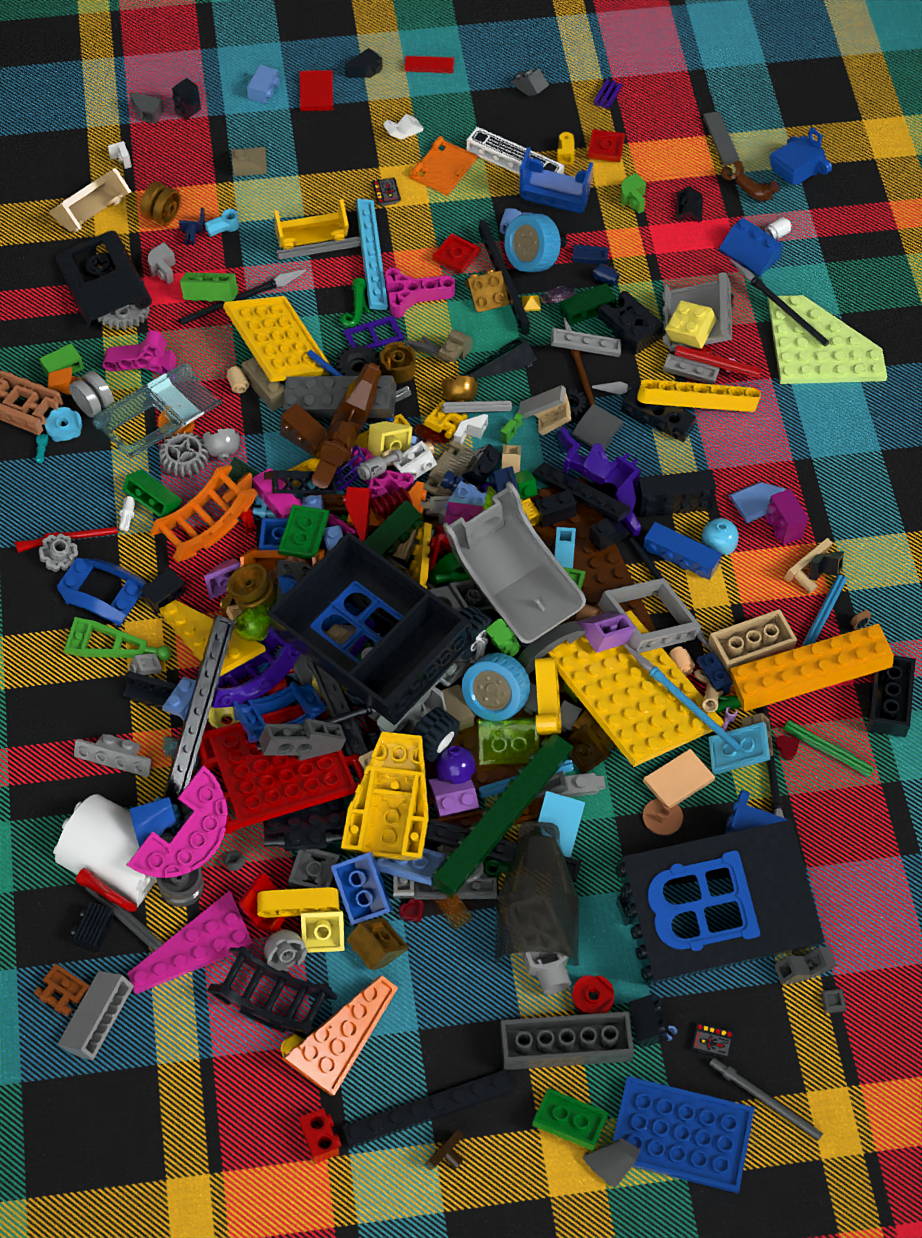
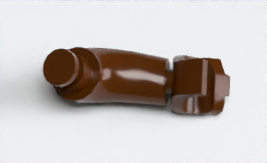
M741 160L733 163L736 169L735 173H733L730 167H722V176L726 180L736 179L735 182L754 200L760 202L769 201L775 192L780 191L779 185L775 180L767 184H758L746 174H743L744 167Z

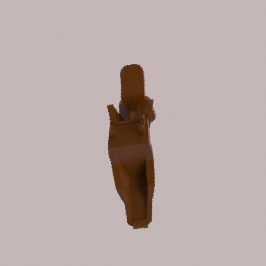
M374 363L365 364L359 376L349 385L336 409L329 430L317 445V448L320 449L319 456L321 459L312 476V483L316 487L321 489L327 488L337 467L342 466L345 460L347 462L351 460L354 443L369 417L376 398V386L381 370L379 369L380 366Z

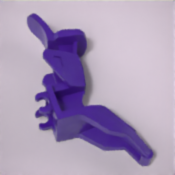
M564 426L560 427L558 431L559 439L568 451L563 465L564 473L568 474L570 469L580 471L581 474L599 484H613L617 488L614 499L630 507V513L622 522L625 523L632 535L638 536L641 525L633 513L636 502L634 489L637 486L641 470L635 466L637 459L629 462L627 458H629L630 454H625L623 457H616V460L609 463L607 455L599 443L593 445L587 458L579 455L581 444L569 435Z

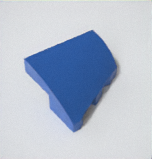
M169 797L129 809L139 848L152 831L161 836L165 829L170 828L177 822L173 804Z

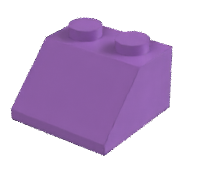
M439 778L428 780L437 819L477 811L479 808L475 787L471 779L461 784H452V781L445 779L442 782Z

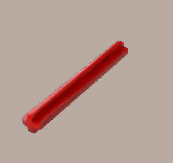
M677 345L675 349V355L754 378H759L761 374V368L680 345Z

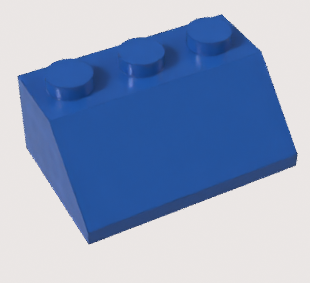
M742 218L732 226L719 250L760 277L780 259L783 244L745 218Z
M262 518L259 550H278L288 518Z
M373 851L331 866L351 925L393 910Z

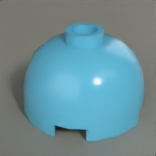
M717 518L708 522L701 536L703 545L725 554V556L734 552L739 539L737 527L731 521L724 518Z

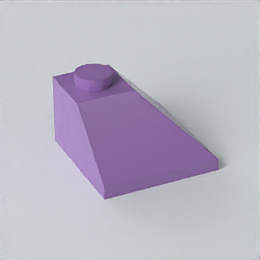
M235 558L216 565L204 576L210 600L227 593L228 579L240 567V562Z

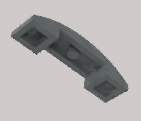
M576 621L558 625L531 642L516 660L524 667L527 674H530L535 670L536 658H542L565 640L569 644L573 643L586 632Z

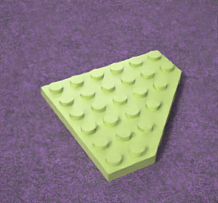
M803 295L778 296L830 341L824 347L768 298L780 384L887 380L881 347Z

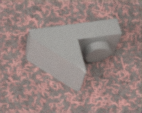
M394 875V899L414 898V880Z

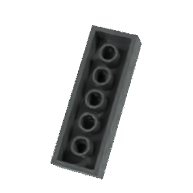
M392 375L380 376L376 386V398L368 418H394L397 385ZM358 376L286 377L283 411L285 413L297 403L314 419H333L344 393Z
M629 1012L501 1020L500 1023L504 1070L631 1062L634 1054Z

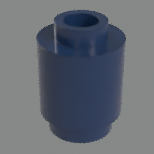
M602 263L599 266L597 265L593 271L594 279L604 284L607 283L608 286H615L620 277V273L616 269Z

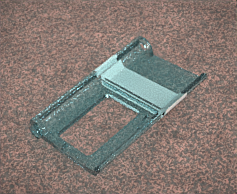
M183 362L93 416L94 420L92 422L97 430L101 429L131 459L222 404V400L217 399L195 378L189 364ZM153 406L170 420L169 423L132 445H126L113 431Z

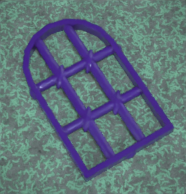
M358 445L353 448L352 454L356 450L359 453L340 469L337 467L335 471L336 475L340 477L336 482V486L340 482L343 483L341 487L336 488V491L343 490L359 477L356 470L366 459ZM361 456L362 461L354 467L353 461ZM350 465V471L342 477V470ZM354 472L355 475L345 483V478Z

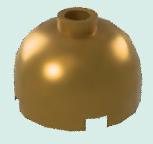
M456 376V380H451V377L442 380V392L448 402L472 401L476 397L478 381H475L474 377Z

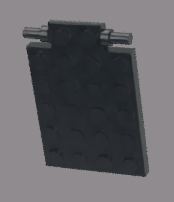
M344 797L263 821L264 847L279 846V848H285V851L327 849L326 845L332 844V842H341L346 823Z

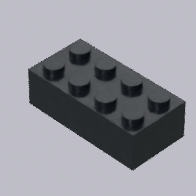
M712 470L639 478L636 492L639 517H653L655 515H671L673 513H689L691 511H707L712 509L716 492Z
M894 655L893 667L872 673L866 731L906 737L911 722L915 658Z

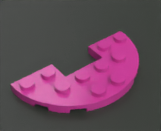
M204 765L177 798L193 812L170 843H167L152 831L126 866L151 877H176L196 870L216 852L226 830L224 827L227 819V804L219 782Z

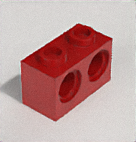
M324 1108L299 1117L300 1126L314 1164L339 1155L338 1147L342 1145L338 1134H333L332 1132L333 1120L330 1114L326 1115ZM321 1122L323 1126L319 1129H314L312 1124ZM322 1142H329L331 1144L327 1149L319 1147Z

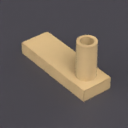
M828 538L825 539L791 567L784 578L789 583L796 579L811 594L818 585L809 579L804 570L811 565V561L816 555L825 554L831 547L832 542Z

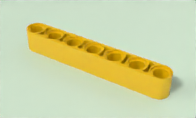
M651 379L641 381L637 394L638 401L645 404L746 412L755 411L761 397V392L751 387Z

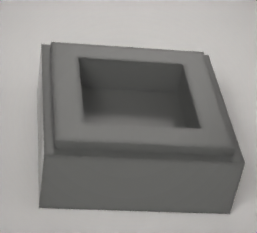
M842 989L821 991L824 1013L846 1011Z

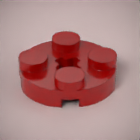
M599 975L581 977L575 983L572 993V1001L575 1008L583 1015L607 1013L613 1006L614 1001L612 984L606 978ZM588 993H598L597 1000L589 999Z

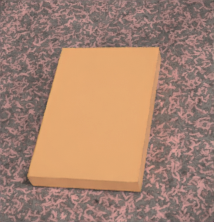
M689 749L646 776L643 782L663 805L671 809L715 781V776L695 753Z

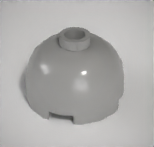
M218 429V433L210 435V432H207L202 436L205 449L211 456L218 457L219 460L229 459V456L237 452L240 445L239 431L235 432V429Z
M280 930L273 933L266 940L263 950L267 964L279 971H289L288 968L296 963L300 965L307 954L304 941L296 932L290 930Z

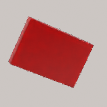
M332 70L300 71V111L333 110Z

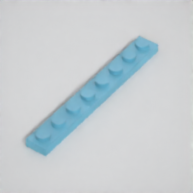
M357 199L356 211L369 309L387 310L388 302L374 200Z

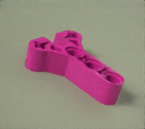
M389 268L385 272L390 314L395 318L403 317L406 310L416 302L450 299L455 295V280L451 276L413 279L402 274L397 268Z
M148 331L146 338L141 344L107 348L102 366L107 371L145 368L162 376L171 377L174 375L177 357L172 350L165 351L167 342L161 333Z
M360 447L366 461L374 457L369 450ZM358 450L353 453V457L359 453ZM361 456L353 461L354 467L362 461ZM386 470L371 480H364L368 484V488H370L371 499L374 498L376 500L380 495L384 498V494L387 492L391 493L392 490L398 492L399 487H403L409 492L414 486V476L412 474L398 473Z

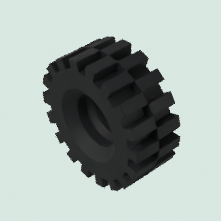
M355 345V348L349 346L347 351L343 349L342 354L338 355L336 370L343 376H359L360 372L353 371L352 368L357 366L364 367L365 364H370V362L380 366L379 369L381 370L380 357H378L376 351L373 353L371 347L367 349L365 345L362 348H359V345Z

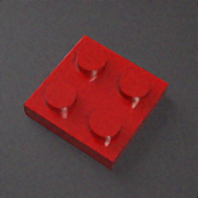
M592 129L587 158L621 162L625 133Z
M451 233L433 254V260L462 274L480 253V247Z

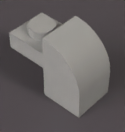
M162 243L150 251L148 263L151 276L158 275L161 280H164L169 285L174 282L173 272L170 267L176 264L174 252L165 243Z

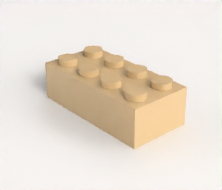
M779 609L710 633L708 644L712 649L711 652L715 653L727 674L730 675V668L795 649L797 638Z

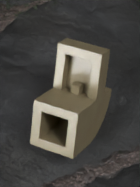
M452 330L448 334V340L439 350V356L453 363L457 358L463 360L472 349V337L458 330Z

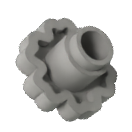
M59 534L57 537L49 535L43 540L42 547L39 548L40 561L46 562V568L54 572L59 571L60 568L67 571L78 556L77 545L71 543V538L64 534Z

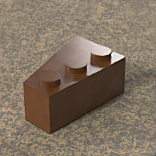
M296 403L281 415L280 435L316 459H321L319 456L320 449L317 448V445L327 430Z

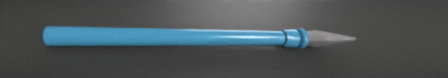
M624 644L626 649L649 672L651 677L665 686L734 751L738 752L742 746L668 680L657 666L654 667L648 659Z

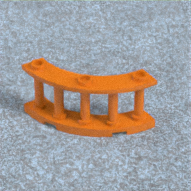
M231 465L217 467L206 486L194 498L189 500L185 506L170 515L156 519L150 534L153 536L163 533L177 547L173 556L177 562L189 559L197 555L196 551L202 548L206 550L219 541L239 522L237 519L243 510L247 512L255 500L258 492L254 488L241 490L228 476L232 469ZM223 483L237 495L231 507L217 493ZM211 498L225 511V514L217 522L202 509ZM195 513L210 526L209 529L201 534H198L185 521ZM180 525L192 539L181 542L170 529Z

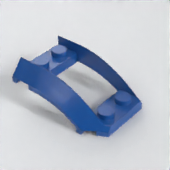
M76 558L59 582L57 589L60 595L62 594L66 604H73L84 608L105 620H110L120 628L141 597L140 590L149 582L107 561L96 558ZM94 568L104 570L127 581L111 605L78 591Z
M292 681L288 687L272 695L248 700L246 704L233 702L234 719L240 721L248 735V743L259 742L266 724L261 715L278 711L297 700L305 714L285 724H304L306 719L314 720L324 713L326 706L313 685L304 683V686H299Z

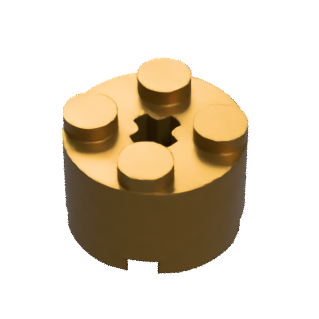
M403 342L387 344L380 352L381 375H392L396 383L411 381L415 374L416 366L414 349L411 346H406Z

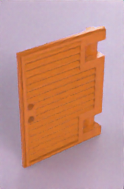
M440 136L432 144V148L422 161L418 162L411 170L409 178L445 195H449L476 161L478 155L453 145ZM440 145L445 147L443 151L438 149ZM419 171L425 173L423 177L418 175Z

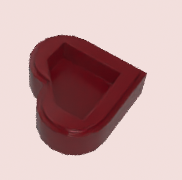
M781 735L777 737L775 747L781 751L780 754L783 759L792 760L796 756L800 740Z
M411 898L408 903L402 904L399 908L400 918L405 921L421 923L424 909L423 901Z

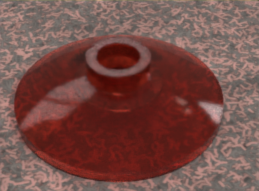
M424 424L415 426V433L424 439V442L429 441L432 445L434 443L444 444L449 442V439L445 437L446 432L443 430L439 433Z

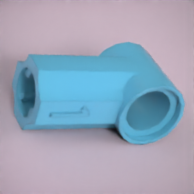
M226 209L222 216L205 222L204 225L209 237L226 230L229 232L236 231L239 228L236 210Z

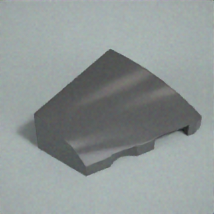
M620 1138L613 1141L610 1145L600 1146L598 1151L593 1153L586 1152L583 1160L599 1177L616 1188L636 1162L640 1149Z

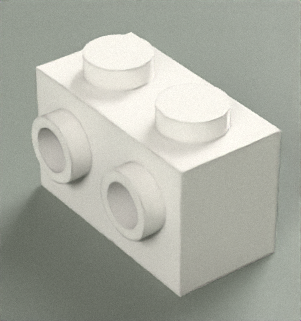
M423 441L405 451L400 462H392L398 473H410L414 476V480L437 465L431 451Z

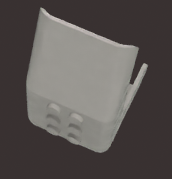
M508 481L506 488L492 497L493 505L468 522H465L461 517L450 525L444 523L443 528L453 555L513 633L521 642L527 644L535 641L580 611L586 603V598L533 529L523 511L519 493L514 485Z

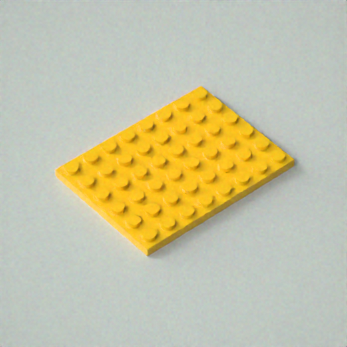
M631 610L625 612L641 634L649 633ZM582 635L571 644L565 640L544 655L546 658L556 657L559 675L633 767L713 731L665 686L651 677L649 672L638 663L624 644L596 653L587 638ZM663 648L639 653L648 659L654 667L657 666L668 680L720 727L723 726L724 721L715 711L710 713L703 709L702 700L704 697Z

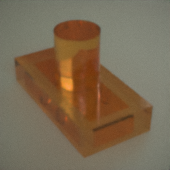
M457 895L452 899L447 896V899H434L454 930L472 920V915Z

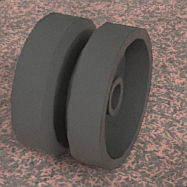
M201 867L181 876L169 878L156 877L162 898L168 904L175 907H186L194 904L200 899L204 891Z

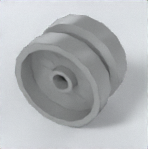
M92 370L84 374L82 380L77 379L69 384V390L74 401L89 417H95L101 412V408H108L114 403V397L110 388L101 376Z

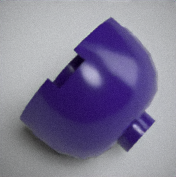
M451 746L444 749L436 759V775L442 782L445 779L452 781V784H461L469 781L471 775L476 772L473 755L466 748L460 746Z

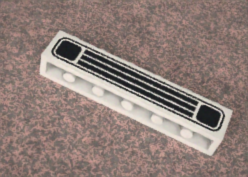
M478 127L467 139V151L520 175V166L526 148ZM531 151V158L539 159L543 163L544 170L564 174V165Z

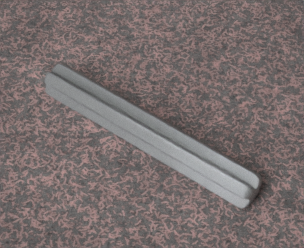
M510 400L443 402L442 411L444 413L511 411L512 408Z

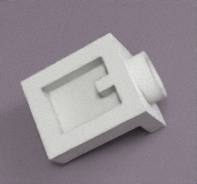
M124 141L108 146L111 159L118 158L120 163L123 162L125 169L131 167L130 157Z

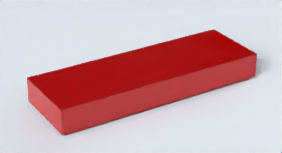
M406 56L405 72L453 73L454 57Z

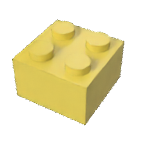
M681 300L665 330L671 341L702 349L717 319L712 308Z

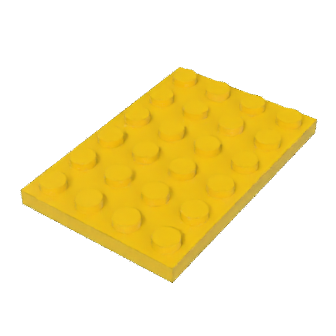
M285 296L224 303V310L270 382L285 381L286 377L330 375L308 357V351L312 350L329 364Z

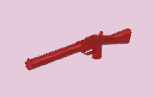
M116 525L115 527L76 532L44 533V536L41 538L16 541L14 543L18 553L41 546L43 540L49 535L57 537L59 534H64L72 540L118 534Z

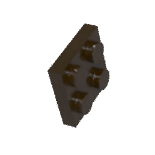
M587 723L564 739L573 746L569 758L582 774H586L611 755Z

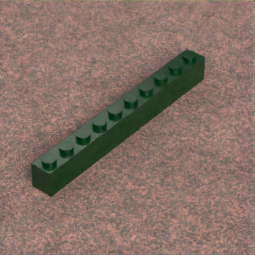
M553 733L550 738L546 737L540 745L541 749L538 752L534 751L527 766L522 765L517 772V778L515 780L511 779L505 787L507 790L503 794L499 793L493 801L494 805L491 808H486L481 816V821L479 823L476 821L469 830L471 833L467 837L463 836L460 839L456 851H450L445 858V864L442 867L439 865L433 872L434 879L432 885L451 899L570 757L573 746L557 734Z

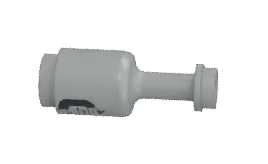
M397 449L393 450L392 454L385 458L375 456L361 463L357 469L360 478L371 480L386 471V465L394 461L400 462L403 459V453Z

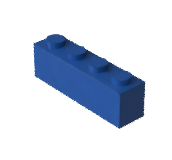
M654 522L644 539L643 548L649 553L663 557L666 561L673 562L681 568L690 570L699 577L708 580L712 578L721 561L722 553L657 522Z

